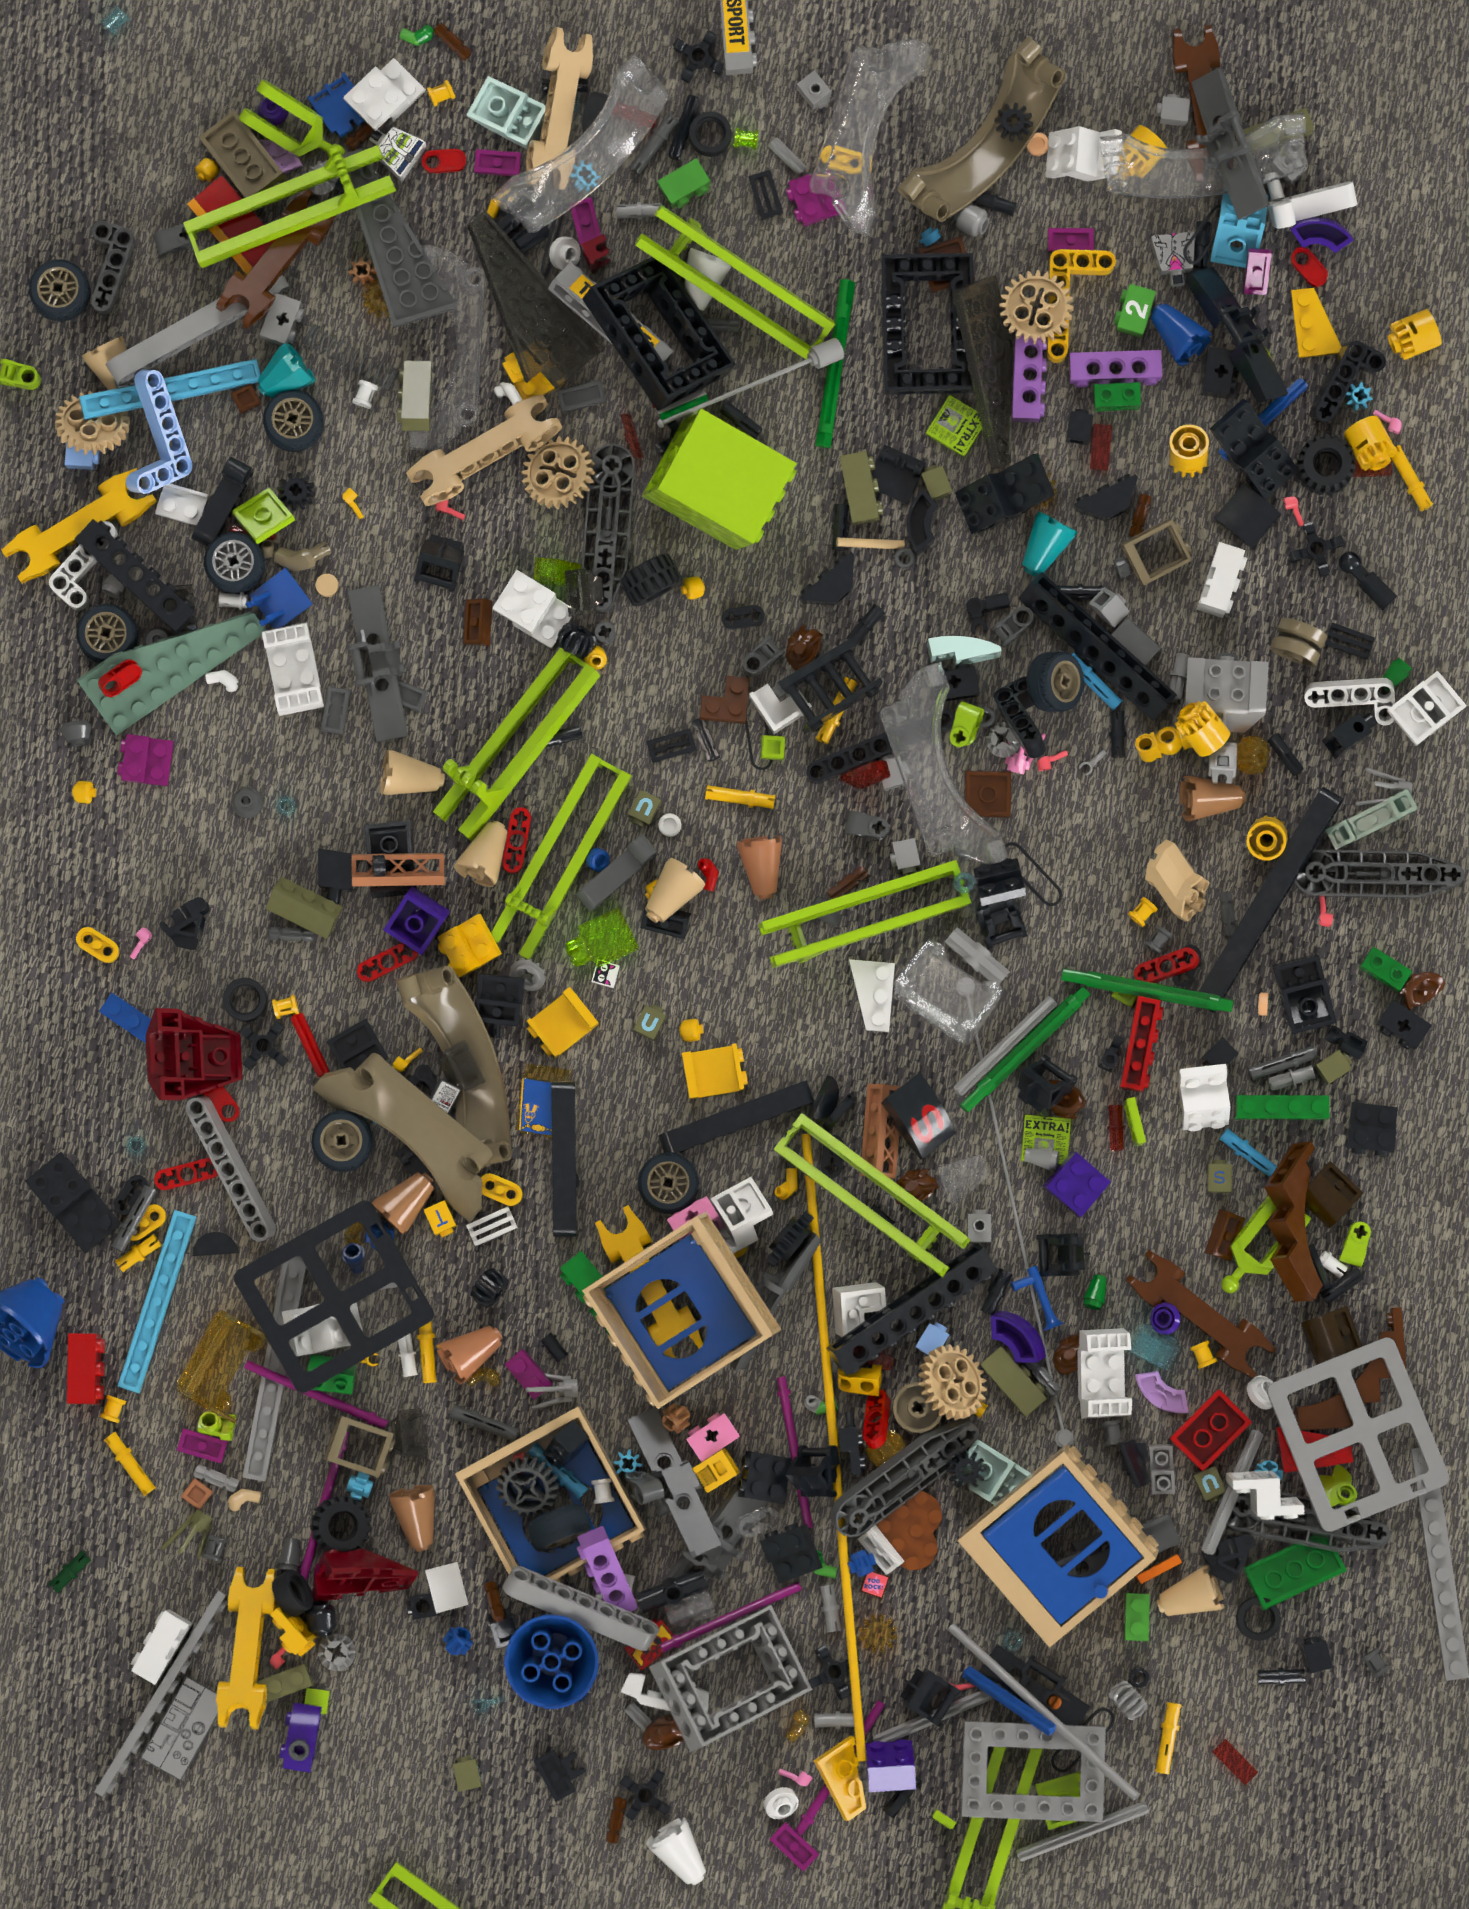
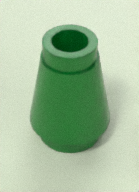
M1398 657L1395 661L1391 662L1382 678L1391 680L1395 687L1410 675L1409 672L1412 668Z
M1094 1274L1082 1298L1085 1307L1101 1310V1307L1105 1305L1107 1284L1105 1276Z

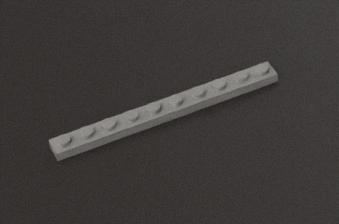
M294 1257L282 1266L273 1317L279 1325H284L283 1311L299 1309L306 1273V1266L300 1257ZM268 1342L263 1367L286 1376L284 1368ZM263 1376L261 1377L242 1478L266 1482L284 1385Z
M1411 1449L1414 1475L1416 1477L1426 1473L1427 1466L1420 1449ZM1421 1480L1416 1482L1417 1490L1424 1488ZM1440 1487L1418 1496L1445 1681L1469 1678Z
M221 1590L217 1591L94 1791L95 1793L105 1796L106 1793L111 1794L117 1785L114 1779L118 1773L123 1774L130 1763L127 1761L130 1753L135 1754L142 1744L139 1740L143 1732L148 1734L154 1724V1721L151 1720L156 1712L161 1713L167 1703L164 1700L167 1693L170 1692L172 1694L179 1684V1681L176 1680L180 1672L185 1674L189 1668L191 1661L188 1659L193 1652L197 1654L204 1643L201 1640L205 1632L208 1634L211 1632L216 1624V1621L213 1620L217 1612L222 1613L226 1608L228 1601L225 1599L228 1595Z

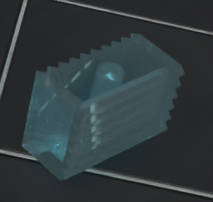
M1145 1323L1144 1327L1138 1325L1131 1338V1350L1127 1351L1168 1372L1180 1346L1176 1345L1178 1340L1167 1334L1163 1338L1156 1334L1151 1325Z

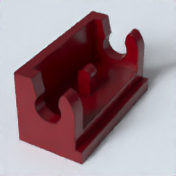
M604 234L581 244L582 254L592 274L610 262L609 258L604 261L598 260L609 253V249L606 246L607 239Z

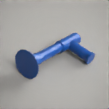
M1037 1265L1027 1269L1029 1276L1010 1282L1014 1292L1033 1284L1046 1318V1326L1043 1331L1065 1323L1059 1321L1053 1313Z

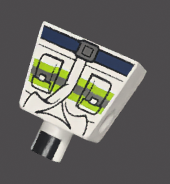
M392 127L387 135L378 129L374 130L369 138L371 142L378 145L381 149L384 159L379 161L401 182L427 148L425 141L395 127Z

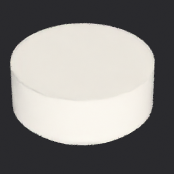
M675 814L663 815L659 820V830L667 837L677 835L681 830L679 817Z

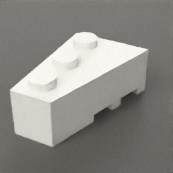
M1222 542L1218 543L1197 610L1223 618L1225 613H1230L1233 600H1230L1232 592L1237 591L1240 579L1237 578L1239 570H1244L1247 558L1244 557L1245 550Z
M170 1609L160 1613L155 1622L157 1624L153 1632L148 1633L143 1642L145 1647L141 1653L137 1652L131 1662L133 1665L131 1671L154 1685L159 1683L193 1623Z

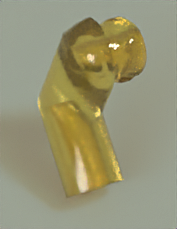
M355 1223L345 1231V1245L357 1243L362 1246L358 1235L363 1228L361 1223Z
M481 1367L472 1374L467 1382L470 1387L481 1380L489 1382L491 1386H497L501 1378L496 1370Z

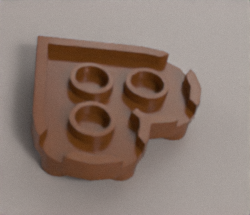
M920 1491L876 1524L904 1560L900 1565L903 1568L911 1571L921 1570L929 1566L934 1560L938 1548L933 1532L938 1528L942 1519L941 1507L931 1494Z

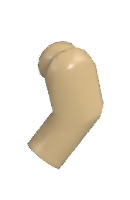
M240 1489L229 1497L228 1507L231 1511H238L246 1501L260 1503L262 1492Z

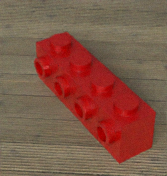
M1142 996L1136 998L1119 1085L1120 1089L1142 1093L1144 1088L1149 1086L1150 1075L1147 1074L1148 1065H1153L1155 1052H1151L1152 1044L1157 1043L1159 1030L1155 1028L1157 1020L1161 1021L1163 1007H1160L1161 1000Z

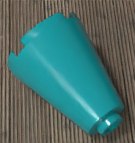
M1038 511L1035 515L1022 565L1025 566L1024 571L1036 577L1037 573H1044L1076 537L1078 532L1049 515Z

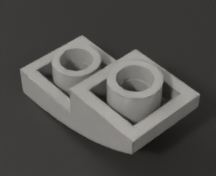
M1172 1444L1148 1445L1152 1495L1175 1493Z

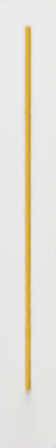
M801 1134L803 1158L813 1165L811 1135ZM805 1175L808 1213L814 1217L809 1227L820 1238L815 1181ZM819 1244L812 1256L828 1439L829 1445L837 1446L839 1453L831 1357L826 1349L829 1346L821 1246ZM840 1464L836 1469V1483H833V1491L837 1492V1496L834 1497V1503L843 1494ZM843 1517L838 1520L839 1528L846 1525ZM837 1530L858 1762L867 1761L850 1569L847 1564L849 1557L847 1536L842 1535Z

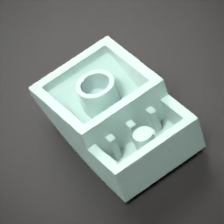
M488 76L469 109L467 117L511 142L528 149L530 141L537 140L542 131L546 105L529 98L526 93Z
M941 636L928 638L927 642L931 663L953 658L955 667L1000 658L1002 651L999 645L966 636Z
M978 1439L968 1451V1458H970L973 1452H976L977 1456L974 1461L983 1458L984 1462L978 1466L986 1467V1471H979L978 1473L984 1477V1480L975 1478L978 1487H974L971 1481H969V1490L993 1505L1031 1474ZM971 1465L961 1466L960 1470L963 1471V1476L971 1474L972 1469H969ZM1029 1492L1025 1494L1021 1499H1019L1015 1504H1013L1009 1509H1007L1005 1513H1007L1022 1499H1024L1029 1494Z

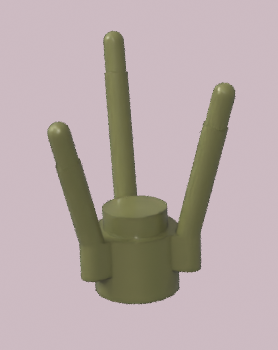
M197 1509L195 1514L191 1513L188 1519L161 1546V1550H165L190 1524L189 1527L192 1529L178 1553H183L196 1531L202 1533L204 1530L196 1556L201 1558L207 1536L213 1527L210 1524L213 1518Z

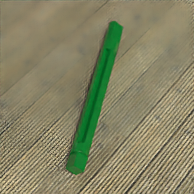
M840 279L834 316L835 325L832 333V338L839 340L844 353L856 283L849 279ZM843 359L827 367L815 446L820 448H831Z
M1068 968L1063 969L1061 977L1063 981L1084 984L1086 987L1142 996L1213 1011L1232 1012L1233 999L1222 998L1220 995Z
M1083 986L1073 995L1070 994L958 1104L966 1113L970 1112L985 1096L990 1095L1082 1006L1081 1003L1091 994Z

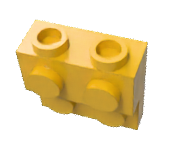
M536 341L527 344L524 347L526 351L518 355L516 352L507 355L504 358L506 362L502 363L509 379L523 400L537 395L544 396L565 384L543 342L537 344Z
M481 914L473 916L464 923L451 928L437 937L439 940L438 949L442 954L447 955L450 960L448 966L453 968L458 977L470 974L502 954Z
M280 1606L270 1614L273 1617L272 1622L280 1630L284 1629L286 1631L280 1637V1640L287 1652L294 1655L298 1654L301 1657L315 1645L313 1640L317 1637L316 1633L308 1631L306 1622L299 1615L292 1617L285 1613Z

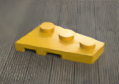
M1315 289L1291 290L1298 358L1338 354L1342 346Z
M854 1736L847 1737L814 1760L836 1806L846 1821L851 1820L866 1809L862 1781L859 1780L857 1768L859 1762H857L854 1745H856Z

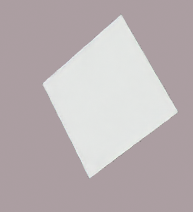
M458 1562L425 1570L436 1613L468 1605Z

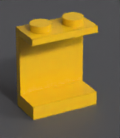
M568 987L554 1002L532 1019L529 1018L527 1020L529 1026L526 1029L534 1039L537 1037L541 1039L544 1043L541 1045V1048L548 1057L553 1054L557 1058L599 1025V1023L571 987Z
M736 1043L727 1047L682 1053L690 1100L743 1091L744 1085L748 1084L746 1071H741L740 1062H744L742 1048L737 1049Z

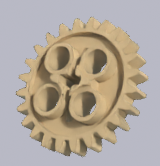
M1039 270L1036 271L1035 276H1032L1031 272L1027 271V278L1019 274V282L1012 279L1011 284L1013 287L1005 286V291L1008 295H1001V299L1005 303L999 304L1000 309L1005 310L1000 313V317L1007 318L1004 320L1003 325H1011L1008 330L1009 334L1016 331V339L1018 340L1021 336H1024V343H1027L1029 338H1033L1034 345H1036L1037 340L1040 338L1043 344H1045L1046 337L1048 336L1054 341L1055 332L1058 335H1062L1060 327L1068 328L1065 320H1072V315L1067 312L1074 310L1072 305H1067L1073 302V298L1066 297L1070 293L1069 288L1062 290L1064 281L1057 284L1056 275L1049 279L1048 271L1044 276H1040ZM1031 289L1035 292V295L1027 298L1023 295V292ZM1044 289L1040 299V308L1036 311L1034 323L1032 326H1029L1033 316V307L1036 306L1039 291ZM1054 296L1057 301L1054 304H1048L1045 302V298ZM1021 310L1026 311L1028 316L1024 319H1019L1016 316L1017 312ZM1041 317H1047L1050 322L1044 326L1040 325L1038 320Z
M73 395L71 396V402L65 400L64 407L59 406V413H56L55 429H57V436L61 437V443L67 442L68 449L75 446L76 453L83 449L84 455L89 450L92 451L93 455H96L97 450L105 454V448L113 451L114 444L120 446L121 439L126 440V433H129L130 425L128 411L84 420L79 398L77 399Z
M558 436L557 441L554 442L551 438L549 444L534 450V455L527 454L530 462L523 463L528 470L522 471V474L527 477L522 482L527 486L525 490L529 494L531 493L530 497L534 501L537 500L539 505L542 506L545 503L548 509L552 505L559 509L562 503L568 508V501L577 504L576 497L579 496L583 499L582 491H590L586 485L587 483H594L589 476L595 474V471L590 468L595 463L590 459L592 455L588 451L586 452L587 448L584 445L580 446L577 440L572 442L570 437L567 436L565 441H563L561 436ZM555 456L553 462L547 463L550 457ZM576 461L573 467L568 468L571 462ZM549 477L545 484H541L544 478ZM569 482L568 487L562 489L563 484Z
M951 1344L940 1346L930 1351L929 1356L923 1358L926 1363L920 1365L924 1372L919 1373L918 1376L924 1379V1381L919 1383L920 1386L925 1387L921 1394L928 1395L926 1403H933L931 1410L939 1409V1416L946 1414V1419L954 1418V1420L969 1417L977 1412L976 1409L982 1407L980 1401L985 1400V1397L981 1393L987 1391V1389L982 1386L986 1379L980 1377L984 1370L977 1369L980 1362L973 1363V1354L966 1356L967 1349L960 1351L958 1345L952 1347Z

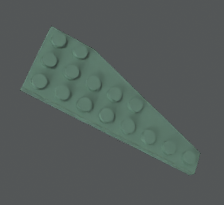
M251 611L228 618L223 622L205 625L197 630H189L157 640V642L148 645H140L125 652L114 653L78 678L77 681L117 736L261 636L262 631H266V629L259 624V619ZM127 659L135 660L142 669L140 679L114 697L105 696L99 689V679ZM115 681L108 682L105 689L112 688L115 685Z

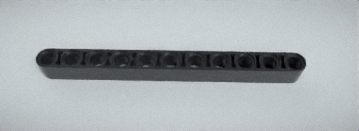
M1325 787L1320 789L1199 989V992L1220 995L1222 998L1226 997L1343 802L1341 796Z

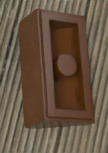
M485 598L466 599L463 645L490 646L493 601Z
M1219 1209L1205 1253L1231 1262L1233 1254L1230 1245L1241 1231L1245 1218Z

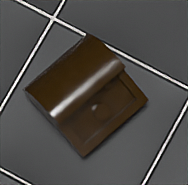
M1329 1161L1308 1183L1305 1206L1328 1228H1331L1353 1206L1363 1192Z
M1348 1306L1301 1322L1316 1365L1362 1347Z

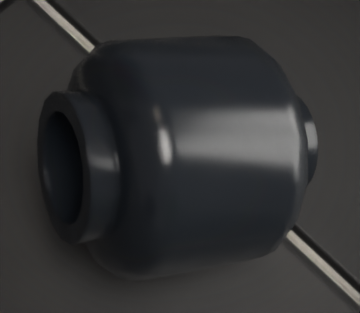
M328 1601L313 1602L312 1607L305 1611L307 1629L312 1633H316L317 1637L328 1636L330 1631L336 1628V1611L334 1606L330 1605Z

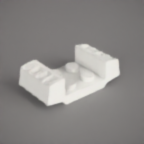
M308 622L262 631L279 716L324 707Z
M1124 1328L1080 1330L1077 1353L1078 1398L1080 1401L1081 1419L1131 1415L1132 1398L1125 1397L1124 1350H1131L1130 1333Z
M629 1673L621 1690L622 1693L635 1697L642 1705L670 1711L665 1699L661 1698L662 1693L648 1690L647 1694L642 1693L646 1674ZM695 1686L702 1704L705 1703L706 1705L705 1710L708 1713L709 1692Z

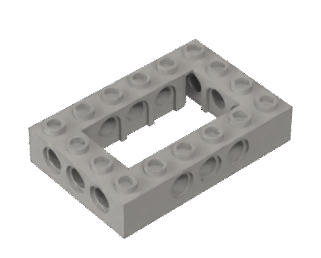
M771 1605L649 1666L690 1752L704 1747L812 1690ZM752 1642L771 1684L708 1716L705 1710L706 1705L705 1703L702 1704L695 1689L696 1684L691 1681L688 1673L738 1649L742 1645Z
M963 1722L960 1810L962 1817L1103 1822L1104 1773L1082 1753L1081 1758H1079L1081 1765L1080 1782H1078L1080 1797L1065 1795L1064 1797L999 1793L986 1794L988 1746L1078 1750L1057 1730L1048 1736L1030 1723ZM1065 1725L1105 1761L1106 1727Z

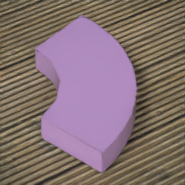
M258 140L285 175L303 167L297 155L285 150L271 140Z
M1158 1371L1135 1374L1141 1392L1153 1405L1171 1413H1189L1185 1390H1176L1167 1386L1162 1381Z

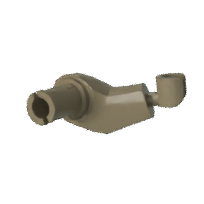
M268 539L264 541L265 546L261 545L265 558L274 556V562L291 571L313 568L316 561L331 554V549L329 545L326 546L327 543L325 541L311 549L303 548L298 551H292L284 547H280L277 551L274 549V542Z

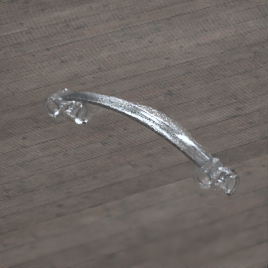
M632 55L613 74L608 98L590 127L573 144L554 158L531 170L512 176L492 196L493 201L503 211L509 210L513 217L519 219L528 233L539 231L542 227L573 208L596 190L624 163L650 130L669 98V94L660 80L652 74L648 66L637 56Z
M1304 113L1274 116L1257 129L1245 135L1247 143L1251 145L1252 149L1249 152L1253 154L1263 184L1302 171L1307 167L1308 161L1304 150L1305 140L1303 133H1306ZM1129 134L1100 137V152L1104 175L1110 193L1163 199L1199 198L1228 193L1219 166L1213 168L1206 167L1203 158L1209 157L1206 147L1199 149L1162 148L1144 143ZM1236 157L1230 161L1231 169H1235L1238 166L1239 162Z

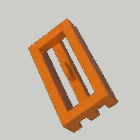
M1175 1554L1137 1574L1136 1578L1139 1584H1142L1179 1565L1182 1561L1178 1554Z

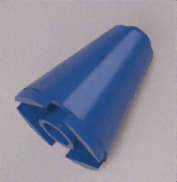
M1159 304L1152 310L1151 320L1174 361L1179 366L1190 363L1188 358L1195 353L1198 357L1211 342L1209 336H1212V333L1169 304Z

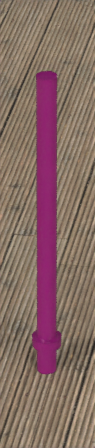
M247 1360L244 1369L297 1391L289 1377ZM310 1390L302 1393L367 1422V1425L371 1426L373 1424L385 1429L388 1422L376 1416V1413L373 1411L369 1413L321 1391Z
M783 1376L776 1378L779 1390L777 1396H780L789 1450L793 1461L794 1457H797L798 1442L789 1398L791 1391L788 1390L786 1377ZM797 1489L803 1525L807 1524L808 1528H813L808 1497L801 1496L800 1489Z
M347 1431L337 1457L340 1459L343 1457L344 1450L347 1451L348 1446H346L349 1436ZM331 1462L319 1506L322 1504V1501L330 1499L340 1467L339 1464ZM312 1531L300 1570V1574L306 1581L317 1548V1542L312 1537Z
M795 1582L677 1636L675 1634L671 1636L670 1640L659 1644L663 1653L673 1648L678 1649L681 1647V1644L802 1590L799 1582Z
M879 1700L863 1723L865 1737L886 1706ZM826 1784L823 1785L807 1812L801 1815L802 1820L795 1831L802 1836L808 1826L814 1823L813 1818L830 1793Z

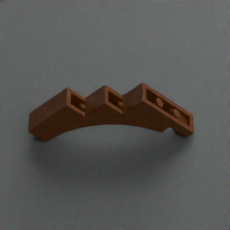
M1311 1141L1293 1143L1264 1186L1276 1207L1267 1224L1279 1243L1270 1261L1295 1302L1314 1300L1323 1286L1310 1255L1305 1227L1306 1192L1311 1175L1306 1162L1315 1149Z
M1402 1307L1390 1308V1313L1386 1314L1387 1327H1391L1392 1331L1379 1332L1377 1340L1391 1338L1395 1342L1406 1368ZM1382 1358L1368 1362L1360 1375L1354 1380L1363 1403L1381 1402L1379 1379L1391 1378ZM1341 1393L1316 1404L1295 1407V1412H1293L1300 1430L1348 1428L1352 1426V1420Z

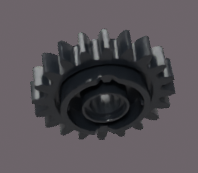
M805 1211L798 1220L794 1216L790 1219L788 1224L768 1247L772 1252L766 1261L771 1266L775 1267L781 1259L786 1262L790 1259L810 1234L811 1230L807 1227L814 1217Z

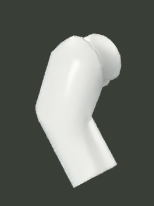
M502 382L494 388L498 398L506 396L512 405L523 400L513 384Z
M220 670L206 673L207 684L221 682L226 686L228 692L237 690L238 680L228 671Z

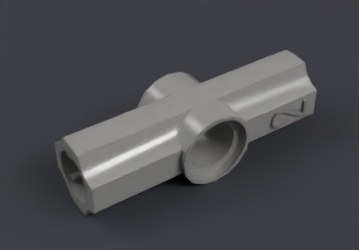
M958 927L944 942L960 955L965 963L970 964L975 972H980L996 987L1010 972L994 959L992 954L979 942H974Z

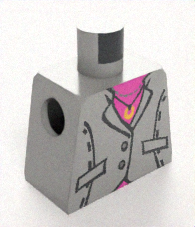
M1195 231L1151 236L1150 244L1159 274L1170 275L1172 287L1185 285L1183 273H1189L1193 269V265L1185 260L1183 249ZM1195 238L1187 248V256L1191 261L1194 260Z

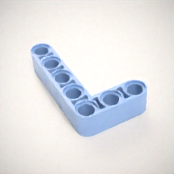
M156 370L138 371L134 382L161 460L138 469L127 476L126 486L128 490L134 493H150L187 476L192 471V461L162 374ZM148 376H150V383H149V385H148V382H147ZM156 397H157V400H158L157 405H155V398H156ZM163 419L165 420V425H164V427L162 426V420H163ZM170 440L172 441L171 449L169 447ZM177 462H179V469H178V470H177V467H176ZM159 470H160V472H161L160 478H158V471H159ZM140 478H141V480H142V485H141V487L139 486V480H140Z

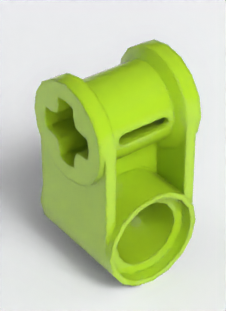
M7 359L0 360L2 364L0 384L27 390H34L40 386L41 376L34 367ZM33 373L35 375L34 380L26 383V375Z
M963 701L959 704L949 737L950 742L954 746L964 747L974 742L984 716V709ZM961 732H963V736L966 737L965 740H962L963 737L960 735Z
M1355 1222L1350 1226L1342 1246L1343 1251L1339 1261L1362 1267L1371 1235V1229L1365 1222ZM1361 1225L1363 1226L1362 1230L1366 1233L1365 1236H1360L1358 1239L1354 1229L1359 1228Z

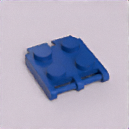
M345 72L340 74L341 77L330 85L325 84L324 89L315 95L307 97L317 114L323 117V122L332 135L337 133L340 138L354 130L350 124L352 121L357 127L366 122L343 99L354 87ZM344 81L342 85L332 91L333 87ZM324 93H328L327 95L319 99L317 102H315V100L322 96Z

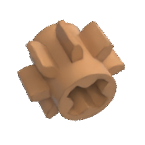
M360 257L359 262H351L354 268L348 271V274L350 276L355 275L353 278L354 284L359 281L365 287V282H374L372 274H376L375 268L370 269L373 264L372 260L365 262ZM366 268L367 274L364 275L362 273L359 276L358 269L364 270Z
M673 1403L662 1411L665 1415L662 1418V1423L667 1430H675L678 1434L690 1426L688 1422L690 1413L685 1406L680 1405L677 1407V1404Z

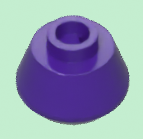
M267 97L259 103L258 115L275 126L282 124L288 116L289 111Z
M1160 1303L1153 1308L1150 1322L1156 1332L1171 1334L1180 1324V1313L1174 1305Z

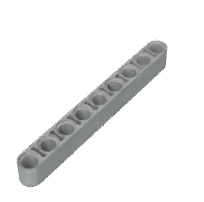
M283 275L269 290L273 295L280 293L284 289L287 291L290 288ZM217 299L115 356L106 363V367L117 384H123L134 378L138 371L154 367L243 317L248 312V309L243 304L232 303L221 312L216 309V304L219 300Z

